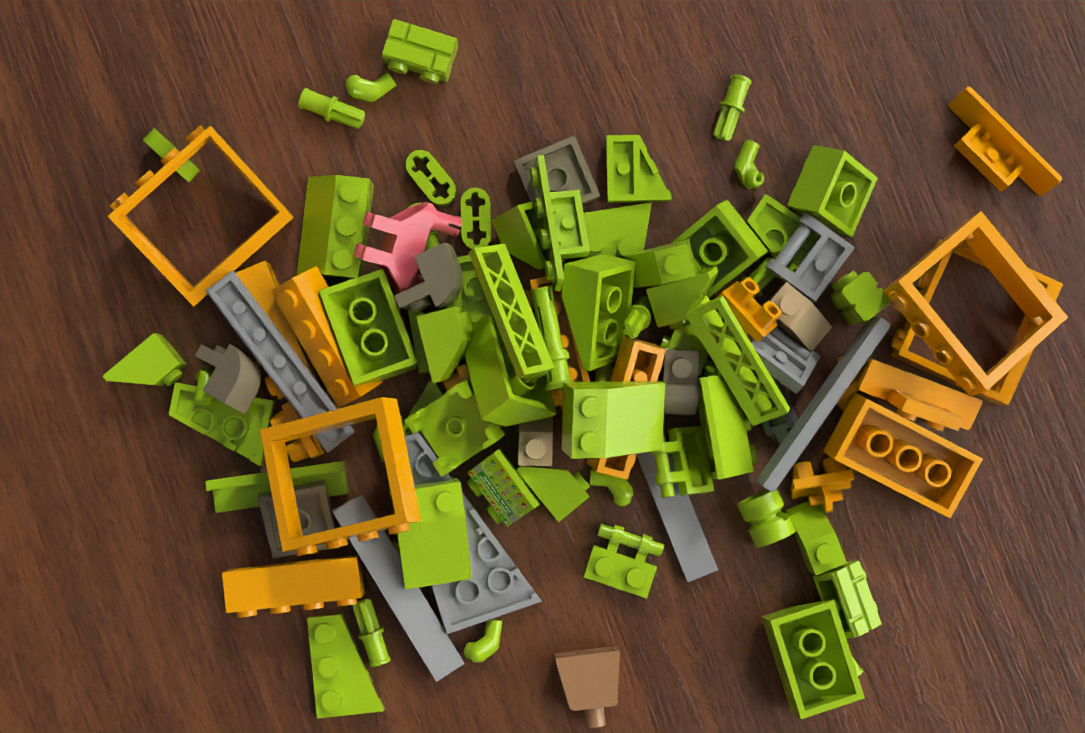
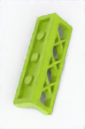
M505 244L473 248L468 253L518 379L523 378L525 383L536 381L555 369L507 247Z
M707 295L695 299L685 315L751 424L755 426L788 414L790 407L724 297L720 296L710 301ZM718 308L719 312L725 320L724 323L722 322L721 318L719 317L715 309ZM734 341L739 343L742 348L741 352ZM752 370H755V372L757 373L759 377L758 380ZM769 398H772V400H773V402L775 403L776 407L772 408L773 405H772L771 401L769 400Z
M345 461L290 469L293 486L325 481L329 497L349 494ZM268 472L205 481L206 491L213 490L216 513L260 507L258 501L259 493L271 491Z

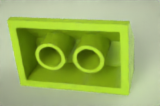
M342 175L308 177L297 275L315 266L318 267L323 278L348 281L364 275L365 260L354 257L353 254L357 243L367 246L369 226L362 225L365 212L371 213L374 184L369 178Z
M383 269L319 290L354 386L386 380L417 368L418 361Z
M485 314L473 324V331L470 332L472 340L464 352L481 419L506 427L556 415L557 412L551 392H545L544 386L547 385L546 376L544 375L536 381L525 383L523 378L518 379L494 316Z
M722 374L698 378L697 406L712 478L719 480L754 472L752 464H757V454L754 444H749L747 431H751L750 420L745 412H743L742 407Z
M833 599L792 606L761 616L792 714L800 719H804L865 698Z

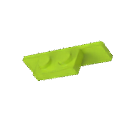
M537 155L535 166L530 167V182L532 187H537L539 198H535V213L537 218H542L544 229H540V243L542 250L547 249L549 258L548 261H545V274L547 281L553 282L554 291H560L564 283L561 259L588 257L590 254L580 189L550 192L544 155Z

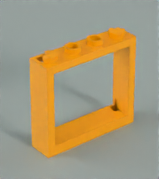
M201 125L186 137L190 144L181 152L175 147L160 160L165 165L155 175L149 170L135 183L139 187L136 192L130 197L124 192L110 205L114 211L108 216L193 307L207 295V289L231 271L237 269L294 218L289 210L212 126L204 129ZM211 141L276 213L195 286H192L133 224L126 214L206 143Z
M982 211L964 221L883 290L894 303L893 307L900 311L911 324L912 331L925 341L933 351L935 359L947 368L955 378L957 386H961L970 397L990 389L1068 318ZM962 240L967 242L1036 326L1035 330L987 373L982 370L912 284Z
M939 239L936 245L939 244L942 241V239ZM962 240L935 263L930 270L928 269L921 275L918 282V287L921 288L919 293L928 304L952 252L986 267L965 240ZM1028 268L1056 301L1063 283ZM1026 314L1008 353L1036 329V326ZM906 321L903 330L899 328L891 341V347H894L891 356L963 389L961 386H957L955 378L947 368L908 351L915 333L911 329V324ZM1033 350L998 380L992 389H988L976 396L998 406L1009 405Z
M380 397L260 430L282 552L296 551L297 556L317 553V546L326 544L327 549L347 546L348 538L357 537L358 542L379 538L378 531L388 529L389 535L408 531V524L421 521L397 399ZM376 418L395 514L303 536L285 442Z

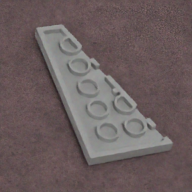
M418 432L404 435L414 485L452 479L448 473L443 477L440 476L433 465L437 457ZM463 493L472 579L431 585L447 634L542 602Z

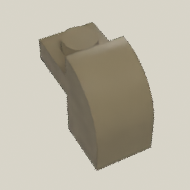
M444 242L414 256L425 282L395 295L394 297L399 308L411 309L412 312H417L431 305L429 300L431 299L435 307L445 308L456 299L462 287L463 272L453 246Z
M201 344L195 356L216 367L203 392L246 414L260 386L261 372L257 361L229 344L227 349L217 345L214 350Z
M664 348L666 352L664 355L663 378H661V381L665 382L664 414L695 415L699 386L697 385L698 349Z

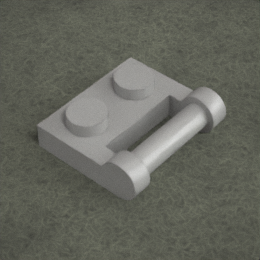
M804 213L798 221L799 227L775 260L770 259L765 268L777 278L788 282L810 301L816 302L855 247L814 217ZM814 233L819 237L793 273L786 266L809 234Z
M777 327L758 343L753 337L750 340L769 374L796 394L803 388L820 358V355L813 350L811 352L807 351Z

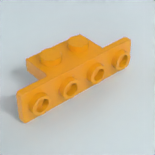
M967 86L948 104V107L970 128L954 147L1000 192L1009 187L1017 176L1040 197L1061 182L1062 177L970 86Z
M872 358L868 360L857 384V389L887 400L897 407L896 413L911 421H915L918 416L925 419L924 424L939 431H943L945 427L956 431L960 427L969 430L983 403L977 397H970L961 391Z

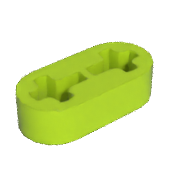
M155 128L143 139L161 158H164L175 148ZM188 159L176 171L190 182L201 170Z
M416 150L407 157L406 169L413 181L435 206L447 207L452 204L457 195L453 180L428 151ZM419 158L422 162L426 159L429 161L426 166L431 175L428 178L420 170L416 173L413 171L416 168L414 163L416 159ZM435 179L442 187L450 186L447 190L449 196L446 199L442 196L437 198L433 196L436 190L431 182Z
M470 188L463 193L460 206L463 243L468 249L472 250L477 247L489 246L492 239L491 203L488 194L481 188ZM473 195H478L480 201H485V205L479 206V217H473L472 207L466 206L467 202L472 201ZM479 222L481 233H486V238H482L478 245L474 244L473 239L467 238L468 234L473 233V223Z

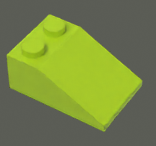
M728 200L716 205L672 242L690 240L697 271L717 266L719 273L707 293L708 298L768 252Z
M600 254L566 263L564 266L562 299L584 370L591 371L615 362L623 336L628 337V335H623L620 329L625 321V313L632 304L636 266L634 261Z
M564 382L561 450L571 459L609 458L662 450L665 382Z
M455 478L414 485L421 521L408 524V531L397 534L405 590L472 579L461 482Z

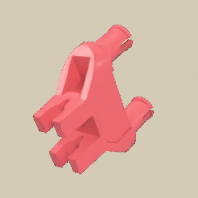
M428 202L414 205L390 218L365 212L362 225L385 231L381 250L357 243L353 256L378 264L380 269L384 270L391 287L399 294L425 282L423 276L418 275L419 267L414 256L424 252L429 232L433 230L456 237L460 230L448 225L450 223L462 227V219L459 216L439 212L432 203Z

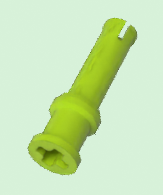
M552 286L540 287L530 292L534 303L537 325L555 369L545 374L547 385L544 386L545 392L564 389V382L574 381L570 379L567 359L570 358L569 352L563 349Z

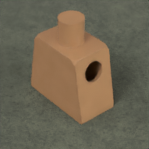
M618 646L555 653L556 665L570 711L584 710L587 728L605 726L604 707L616 706L618 704L620 663Z

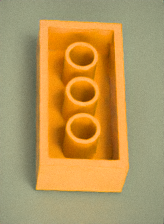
M857 393L853 394L823 450L824 453L834 460L949 518L952 517L983 458Z

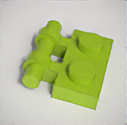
M702 426L671 429L668 431L670 442H665L663 434L662 450L650 451V455L655 458L657 475H654L656 486H660L662 499L675 496L674 483H678L680 496L713 492L714 486ZM667 454H672L675 472H670Z
M601 523L597 536L608 539L609 542L606 549L593 545L583 577L647 599L657 566L647 563L645 560L648 553L661 557L664 544L653 541V537L645 534L641 537L626 532L624 527L615 524L614 527ZM619 544L637 549L635 558L617 553Z

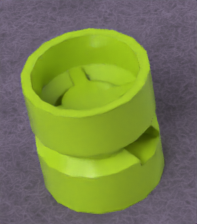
M778 489L773 492L769 490L762 491L737 504L743 520L752 525L748 531L756 548L775 543L796 531L789 514L782 513L781 511L784 503Z

